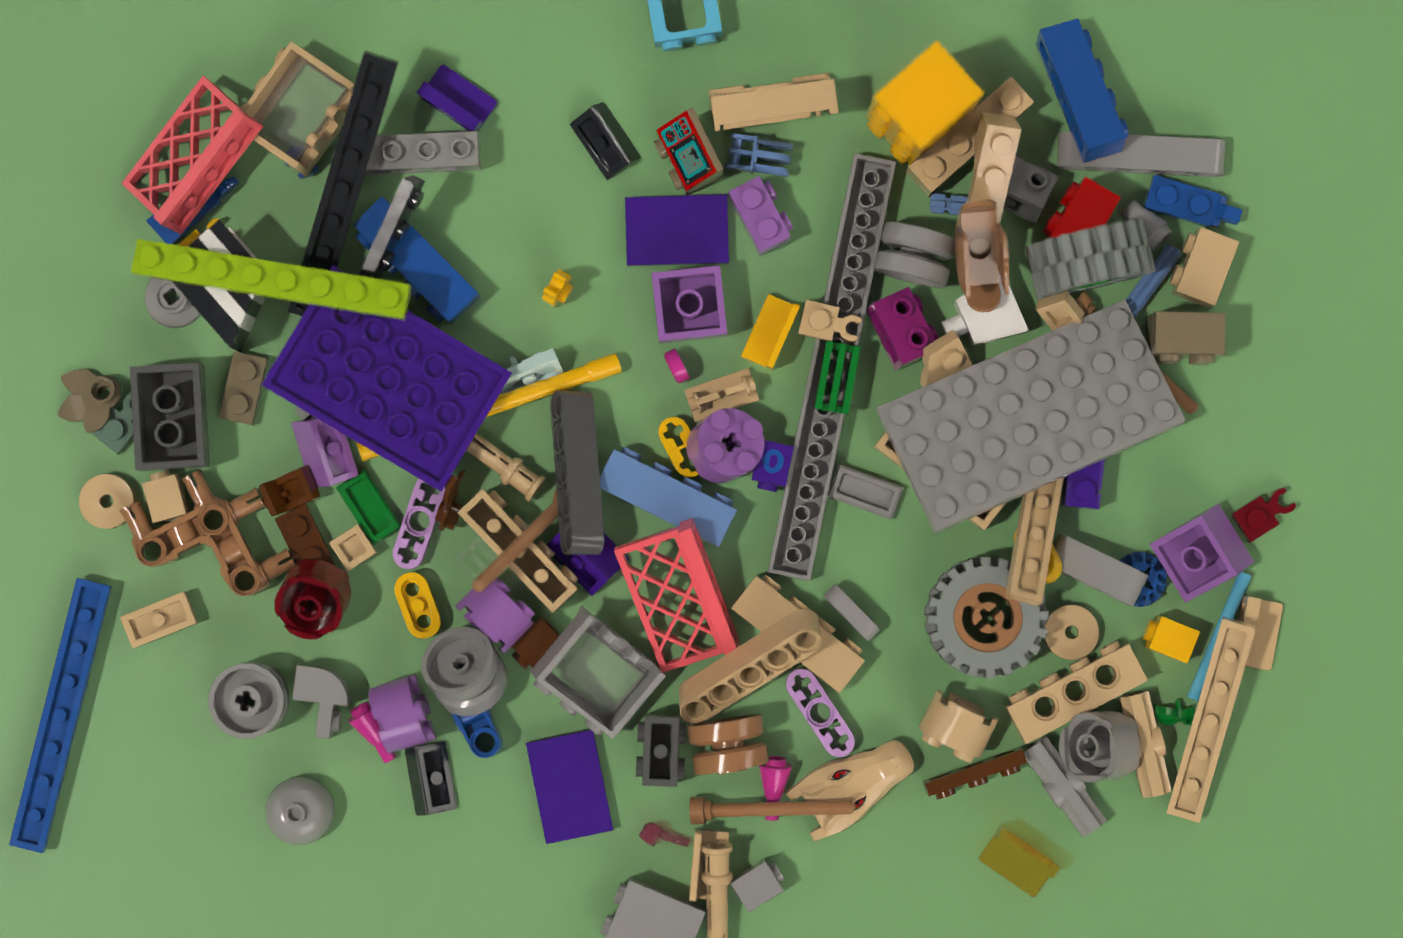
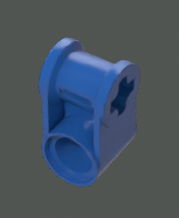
M490 709L479 715L465 717L451 713L458 729L463 733L474 755L480 758H489L500 752L503 739L493 720ZM486 732L494 737L495 746L490 752H483L478 747L477 740L482 733Z

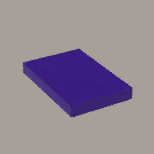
M727 195L625 197L627 267L729 264Z
M590 729L527 742L526 748L546 844L613 831L594 732Z

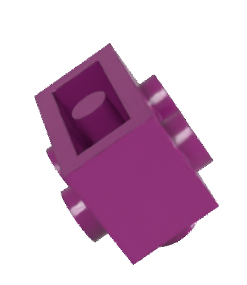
M909 287L872 303L866 309L869 319L895 371L923 359V348L938 339L936 330L931 324L927 325L922 314L923 305L917 294H912Z

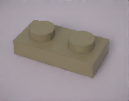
M234 351L218 418L254 425L263 387L261 384L265 379L269 359Z

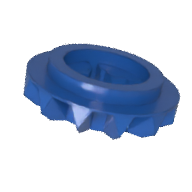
M1135 552L1126 555L1120 560V562L1141 572L1149 568L1146 581L1152 588L1149 589L1143 586L1134 604L1135 607L1149 606L1162 597L1167 586L1166 569L1163 568L1158 558L1145 552Z

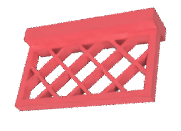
M202 76L121 184L154 214L153 218L162 226L182 234L264 126L255 118L249 116L210 79ZM208 89L211 92V106L200 108V99ZM231 110L233 113L224 125L220 126V112ZM211 114V129L199 131L200 116ZM191 118L190 133L179 135L182 122L185 119ZM211 137L208 146L199 154V139ZM190 141V156L179 158V143ZM170 145V160L159 162L160 151L164 146ZM190 164L189 171L179 181V166ZM170 168L169 183L159 185V170ZM150 172L149 187L139 189L135 184L144 173ZM169 191V197L159 208L158 193Z
M693 518L680 522V525L614 548L615 555L658 665L663 673L723 653L726 655L739 647V636ZM675 538L679 551L674 560L656 552L660 542ZM655 544L653 549L647 548V546ZM637 550L649 557L643 569L640 570L628 564L625 554ZM681 556L685 565L678 562ZM653 558L671 566L665 580L646 573ZM675 568L689 574L691 582L687 590L668 583ZM633 574L639 576L637 582H635ZM642 579L661 586L654 601L640 595L638 588ZM693 587L695 589L696 595L690 593ZM665 589L683 597L676 611L658 603ZM687 599L701 605L703 612L698 621L680 613ZM645 605L651 607L649 612H647ZM654 610L673 617L666 632L652 625L650 618ZM705 618L707 620L708 626L703 624ZM676 620L695 627L688 642L670 634ZM701 630L713 636L716 646L703 649L692 643L698 631ZM657 636L663 638L661 643H659ZM667 640L684 647L681 657L666 661L662 649Z

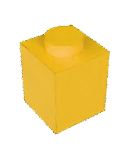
M1156 616L1155 621L1149 620L1145 628L1143 639L1147 641L1144 647L1188 664L1200 631L1163 616Z

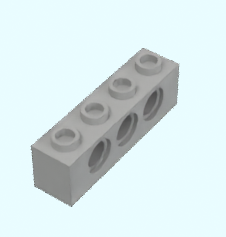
M478 131L377 136L365 176L482 170L480 135Z

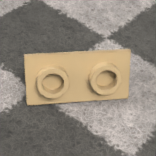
M749 368L684 390L695 422L703 420L717 410L725 408L735 409L759 400Z

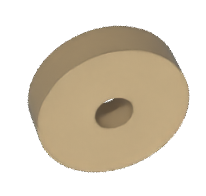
M112 474L97 475L87 481L80 492V511L83 517L95 527L112 529L125 524L126 521L120 510L126 506L130 508L132 514L134 513L130 504L136 502L134 490L120 476ZM106 495H110L113 499V504L109 508H105L102 504V499Z
M1064 605L1058 607L1049 614V620H1046L1045 629L1048 631L1044 639L1045 644L1053 654L1060 658L1068 660L1083 658L1095 648L1098 642V623L1095 617L1081 606ZM1068 626H1074L1077 630L1076 636L1072 639L1067 638L1065 635V630Z

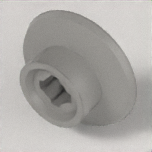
M150 279L145 290V305L148 313L157 323L169 328H180L191 324L199 317L200 313L172 281ZM175 289L180 298L171 305L167 299V294Z

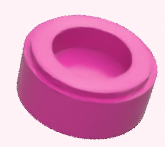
M674 348L664 353V359L675 381L680 384L690 379L676 349Z

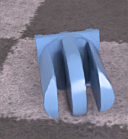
M730 134V139H733L732 148H728L727 153L731 154L730 162L726 163L725 168L749 172L750 174L758 172L789 177V169L756 164V161L790 164V155L758 150V147L792 151L793 143L757 138L756 135ZM743 141L754 143L753 151L742 150ZM740 157H751V165H741Z

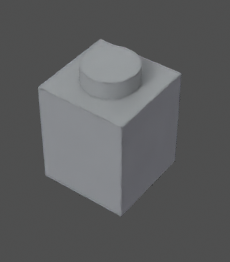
M764 858L735 876L730 884L749 913L784 891L780 882L785 880L775 862L769 865Z

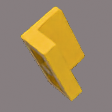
M768 294L741 357L772 371L800 305L788 303Z

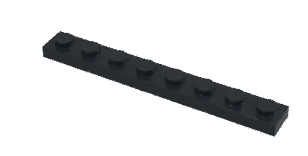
M366 50L363 54L301 266L327 271H330L332 266L338 268L399 63L397 60ZM291 301L288 312L303 316L309 304Z

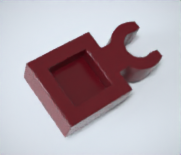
M1285 488L1274 490L1268 502H1265L1260 495L1230 514L1248 543L1253 542L1279 525L1275 518L1276 514H1287L1296 508L1295 503H1290L1286 507L1279 505L1278 498L1286 492Z

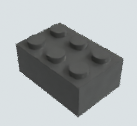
M201 363L131 366L130 383L135 470L155 471L210 467L204 365Z

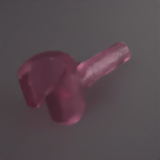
M652 822L647 823L639 834L643 841L653 847L659 838L687 847L689 844V839L664 831Z

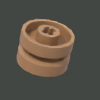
M762 714L729 717L687 726L689 743L691 745H712V749L697 752L692 757L695 775L727 774L769 763L766 744L762 742L744 743L745 739L758 737L764 732Z

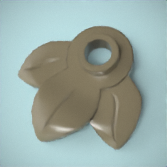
M78 369L64 374L61 377V381L72 394L64 401L57 415L70 422L83 421L84 429L87 433L103 428L109 420L111 408L117 405L121 398L122 390L120 384L110 376L97 377L87 369ZM110 389V395L105 399H101L100 394L102 390Z

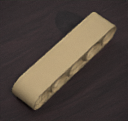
M809 609L794 611L685 680L678 689L681 718L690 724H700L815 653L822 644L817 614Z

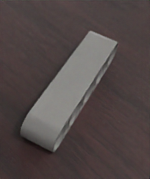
M1060 132L1058 135L1057 168L1201 177L1224 176L1225 141L1220 139L1128 135L1122 152L1083 163L1071 132Z

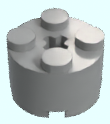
M1116 711L1080 713L1071 718L1074 720L1070 722L1068 727L1063 728L1059 739L1060 757L1065 767L1069 766L1075 774L1073 776L1083 782L1120 779L1137 769L1140 741L1137 733V724L1132 718Z

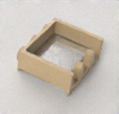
M290 41L287 47L282 48L278 52L269 73L259 79L255 86L254 94L240 108L264 126L253 141L307 178L341 130L355 84Z

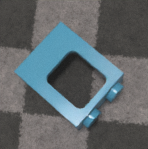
M647 0L655 48L662 47L664 52L682 49L683 43L696 41L697 46H705L716 43V38L722 37L717 0H703L706 16V25L704 27L673 33L666 29L662 1Z

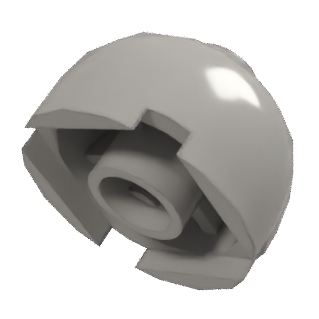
M307 776L291 777L279 783L269 794L265 805L266 821L271 832L281 841L292 845H307L320 839L330 828L335 816L334 801L328 790L318 780Z

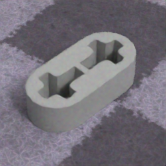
M836 584L823 595L868 642L880 631L877 625Z

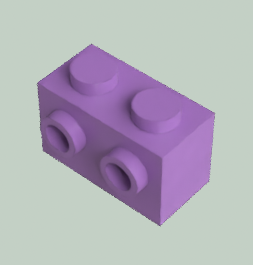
M757 176L729 191L728 197L759 256L790 241L789 231L793 230L792 224L785 211L778 213L773 203L777 196L769 181L763 183L760 176Z

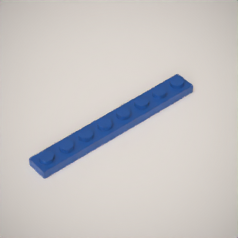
M76 578L9 843L10 846L38 853H44L46 850L112 590L110 585Z

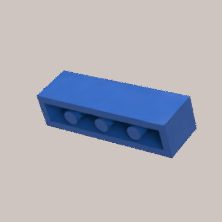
M1078 18L1040 29L1036 47L1082 162L1086 163L1122 152L1126 138H1128V128L1125 120L1117 115L1115 110L1116 99L1112 89L1106 88L1103 80L1104 69L1099 58L1095 59L1091 51L1092 40L1089 31L1082 29Z
M383 196L353 224L359 231L355 237L368 250L371 249L391 205ZM410 225L404 239L398 241L393 250L396 258L388 271L393 275L398 270L407 279L404 284L412 286L411 294L416 299L422 294L431 303L426 309L440 323L446 319L452 325L480 295Z

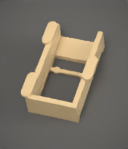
M829 72L793 77L792 81L749 88H745V85H737L708 90L712 123L715 131H720V125L726 130L811 117L810 112L815 116H821V110H825L829 114L839 113L834 78L830 79Z

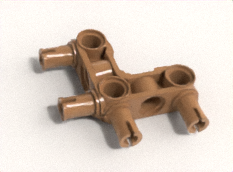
M202 470L192 473L198 485L197 487L191 476L187 475L181 479L195 504L193 511L158 529L156 527L152 528L140 501L130 504L136 518H134L129 507L126 506L120 510L133 535L131 545L141 564L148 567H160L180 559L182 553L200 544L212 547L222 567L219 571L231 590L239 596H254L256 593L267 588L270 585V580L286 573L296 565L292 559L279 565L280 562L292 557L287 548L262 562L255 561L237 526L239 519L265 507L261 498L248 504L250 501L260 497L257 488L255 487L253 490L231 501L227 499L221 500L218 496H213L202 474ZM213 511H219L223 515V524L216 530H210L205 522L207 515ZM156 542L160 545L162 551L160 557L156 561L151 562L146 559L144 549L149 543ZM242 572H250L255 579L254 586L248 591L240 590L236 583L238 576Z

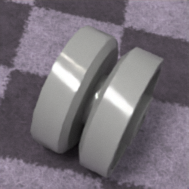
M886 222L881 241L888 247L898 251H879L873 270L909 283L945 289L950 270L945 265L934 260L947 261L953 259L955 239L917 225Z
M469 627L452 628L438 635L427 646L422 657L421 672L426 684L435 693L440 704L452 714L464 717L481 714L492 708L502 698L508 685V671L502 658L495 650L489 638L478 629Z
M244 662L226 668L215 678L209 691L208 708L213 722L224 733L235 738L253 739L273 731L284 720L289 709L290 692L285 679L275 668L262 662ZM248 693H251L250 698L255 700V705L249 706L246 704L245 697Z

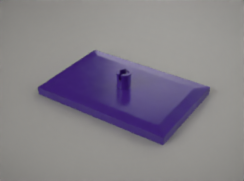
M332 266L330 269L333 272L345 273L335 266ZM309 305L261 386L442 492L512 373L408 310L406 320L404 321Z

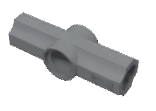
M1047 736L1035 741L1023 751L1027 762L1043 783L1041 785L1059 809L1062 808L1082 837L1092 833L1106 821L1103 813L1085 791L1087 788L1083 781L1073 776L1075 774L1069 766L1065 767L1060 754Z

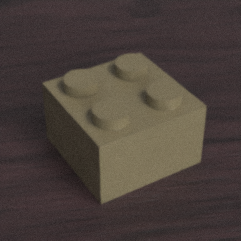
M1156 311L1146 317V342L1151 350V355L1154 356L1157 364H1175V362H1180L1181 358L1189 359V365H1209V363H1215V358L1225 355L1226 313Z

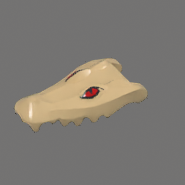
M894 739L874 750L860 752L847 758L828 761L812 770L796 785L786 790L785 793L790 801L803 796L805 801H852L855 804V811L852 814L814 815L820 826L814 828L810 835L814 842L822 838L842 832L862 819L869 809L884 797L895 784L904 780L913 772L914 761L906 746Z

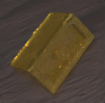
M1001 825L979 855V860L1031 897H1035L1049 876L1054 878L1061 868Z

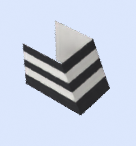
M220 220L216 221L188 246L190 248L258 259L230 227L226 228ZM173 282L230 348L241 353L266 297Z

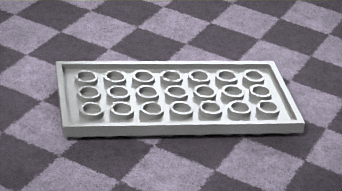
M1125 299L1085 316L1083 323H1069L876 408L877 415L934 534L1181 426L1186 421L1154 356L1151 355V350Z

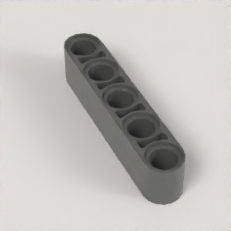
M556 390L551 398V423L561 549L564 554L599 555L604 546V528L593 396L589 391Z

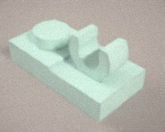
M551 348L544 352L535 353L530 358L523 360L522 363H518L514 356L509 357L512 366L506 370L512 374L500 394L563 373L554 349Z

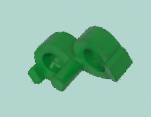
M1181 699L1175 700L1176 709L1158 707L1157 704H1154V717L1161 724L1175 725L1177 722H1183L1184 725H1192L1197 707L1183 709Z

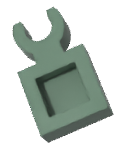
M131 392L124 398L121 412L115 407L111 408L110 417L106 425L100 430L92 432L95 437L116 454H120L133 438Z

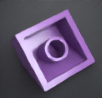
M1219 503L1149 544L1185 603L1238 575L1254 562Z

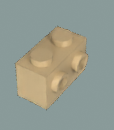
M1203 227L1197 229L1194 234L1189 233L1182 248V252L1186 253L1183 265H1176L1170 279V284L1175 285L1171 294L1209 309L1214 307L1239 241Z

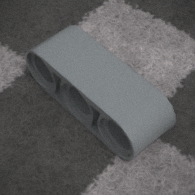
M1061 533L1059 534L1054 547L1063 565L1062 574L1126 605L1134 606L1148 575Z

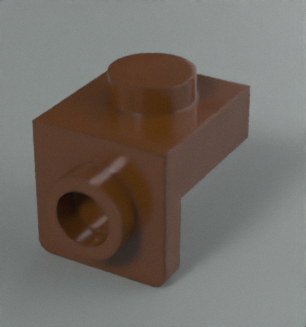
M308 465L259 485L262 501L271 516L289 512L321 497Z

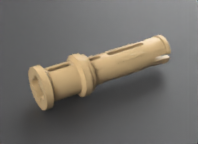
M477 433L466 450L498 473L501 483L505 486L510 484L524 494L527 502L533 500L547 480V477L544 475L538 476L524 466L521 458H510Z
M711 841L702 844V852L705 853V871L702 873V880L707 885V938H728V884L733 879V874L729 871V853L733 851V845L729 842Z

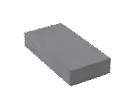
M838 464L827 497L892 520L903 487Z

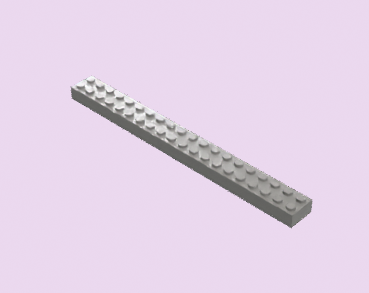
M854 153L823 304L840 307L839 318L856 315L862 321L861 324L851 322L846 325L848 334L858 336L856 342L845 341L839 333L834 332L832 339L834 343H843L851 346L859 345L874 273L873 267L878 253L896 166L895 161ZM817 338L815 339L793 454L767 571L808 581L811 578L844 414L814 409L826 345L825 340ZM832 350L823 397L824 404H829L838 357L837 350ZM845 353L836 406H843L852 353Z

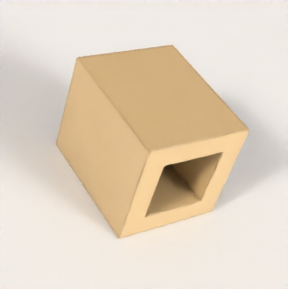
M165 470L149 475L151 481L142 483L152 523H163L191 512L184 485L181 481V475H171L170 470Z

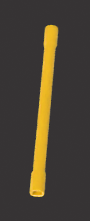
M616 353L587 362L584 366L500 394L486 417L552 395L556 390H567L587 382H595L621 373L622 369ZM356 442L362 462L380 456Z

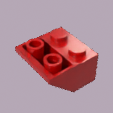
M1086 176L1079 183L1073 181L1059 202L1064 205L1061 213L1056 211L1054 215L1052 214L1042 232L1047 235L1046 239L1105 225L1121 197Z

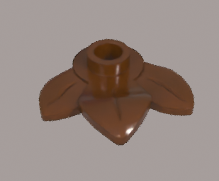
M461 470L458 476L451 475L446 483L444 502L441 501L435 517V521L440 522V530L444 531L445 528L454 530L460 516L457 512L462 509V505L456 503V499L466 470Z

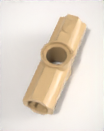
M1149 691L1135 692L1119 697L1122 714L1135 720L1138 727L1140 753L1136 777L1142 798L1155 797L1172 792L1164 760L1166 755L1165 743L1161 729L1156 725Z

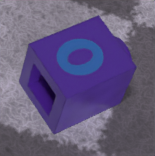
M764 440L763 455L753 469L751 481L758 482V489L777 492L778 486L785 488L794 446Z

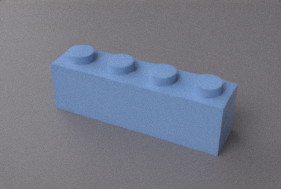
M624 446L621 452L613 449L600 476V489L675 526H679L682 521L693 518L701 539L718 547L720 546L737 509L731 507L734 502L733 500L715 492L712 498L700 492L703 485L687 477H684L683 481L680 482L670 477L671 469L656 462L653 463L652 467H649L639 462L642 455Z

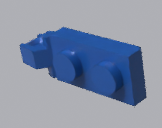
M1157 175L1152 176L1144 208L1149 211L1207 228L1210 226L1218 228L1220 221L1236 225L1239 223L1242 209L1225 205L1227 197L1221 196L1219 193Z

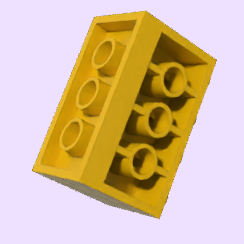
M936 41L873 96L866 115L869 120L866 125L878 139L884 136L892 147L889 151L900 164L907 162L910 166L974 110L984 92L944 47Z

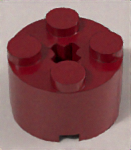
M302 559L297 562L286 575L274 601L275 613L284 622V628L297 637L310 640L322 638L323 635L333 632L338 627L351 600L349 576L345 570L323 560Z

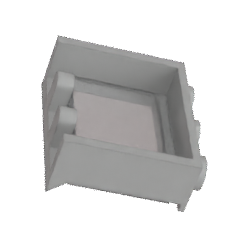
M582 605L572 622L537 664L529 669L535 678L533 684L537 689L548 697L552 693L561 699L559 702L560 706L572 716L580 713L587 719L585 725L594 733L601 736L604 732L612 739H614L666 676L655 662Z

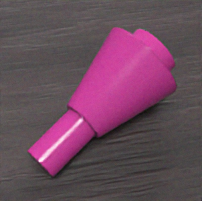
M368 701L353 708L350 711L352 717L348 719V722L371 745H374L384 763L393 760L396 755L394 752L387 753L378 733L381 729L377 719L374 720Z
M769 756V763L759 765L766 802H780L793 767L792 764L786 762L785 757ZM765 816V819L777 821L779 816Z

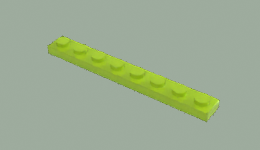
M137 239L130 272L133 275L404 321L406 320L412 288L410 284Z

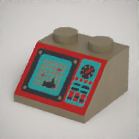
M693 107L656 130L658 139L653 141L661 159L663 160L668 157L673 167V170L668 173L676 190L683 188L685 194L688 195L723 178V167Z

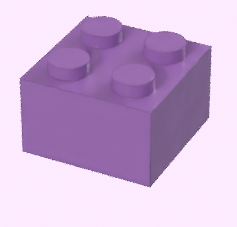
M720 265L651 273L659 344L727 337Z

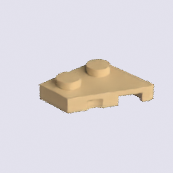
M953 330L923 348L922 362L924 363V369L921 372L920 384L922 387H925L973 366L959 337Z

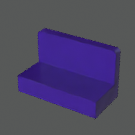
M444 64L438 68L429 83L424 81L416 92L419 98L467 131H479L497 105V101Z
M560 531L547 544L555 553L553 557L562 566L565 564L577 576V582L591 596L620 569L614 552V548L617 545L605 533L604 546L599 555L564 554L561 549Z

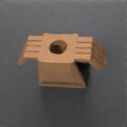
M991 200L974 201L961 205V227L956 228L955 231L956 272L959 284L969 307L978 312H990L996 309L1001 302L998 270L1004 292L1009 294L1010 251L1005 231L1000 224H996V202ZM977 238L988 240L990 243L989 253L980 258L972 256L969 252V245L973 240Z

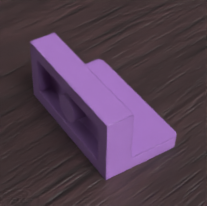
M315 417L291 423L304 466L308 465L317 487H330L358 476L346 435Z

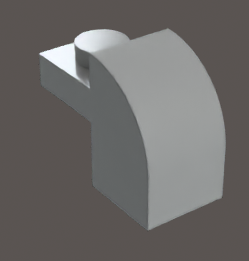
M304 664L296 665L292 700L319 703L315 737L330 739L333 737L334 731L339 732L342 712L336 711L337 705H351L348 685L338 673L329 668Z

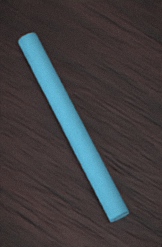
M1240 572L1234 581L1187 697L1192 700L1199 701L1223 616L1231 619L1235 618L1252 577L1251 575Z

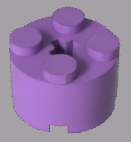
M734 408L717 410L701 420L691 430L686 449L688 458L697 469L696 472L708 481L726 483L735 480L755 468L761 460L764 451L762 425L758 420L742 410Z
M497 577L482 592H476L472 588L455 607L458 611L465 607L468 611L464 615L467 621L475 629L486 635L491 643L499 641L502 645L498 650L505 654L533 625L530 619L535 614L521 600L514 602L506 594L510 589Z
M416 674L370 688L368 694L374 720L377 719L381 729L378 733L387 753L397 752L436 739L431 720L427 721L426 715L431 713L430 704L426 694L419 695L421 694V687Z

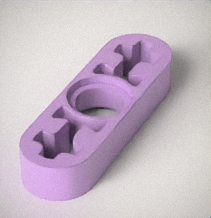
M419 478L415 483L393 548L395 563L404 569L416 568L423 562L437 522L435 517L441 501H444L445 487L438 495L432 494L429 504L436 505L434 512L424 506H415L417 498L424 502L426 491L421 489L425 482ZM423 511L429 517V526L424 531H416L410 525V518L415 512ZM406 531L413 536L425 537L423 544L419 541L415 542L413 551L418 553L417 559H410L408 564L403 562L404 556L400 554V549L408 548L411 540L404 538Z
M798 668L790 672L786 678V689L827 752L835 757L848 755L854 748V736L812 672L804 668ZM796 675H800L802 678L808 676L811 681L807 684V687L812 695L816 690L821 694L820 697L811 699L805 707L800 703V700L807 699L803 692L792 689V686L795 684L794 677ZM816 703H825L830 709V716L824 722H815L810 716L811 707ZM836 718L840 725L833 727L840 736L844 734L848 736V739L845 741L846 748L844 750H840L838 747L833 749L830 747L829 744L833 742V738L828 730L824 735H821L819 729L828 727Z

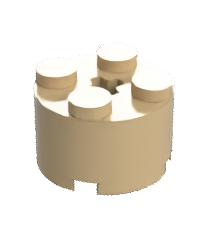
M937 689L919 725V729L923 734L921 739L937 748L944 744L954 749V756L965 762L972 763L974 757H981L999 719L992 714L989 720L982 716L985 711L982 707L953 693H950L948 698L942 697L943 690Z

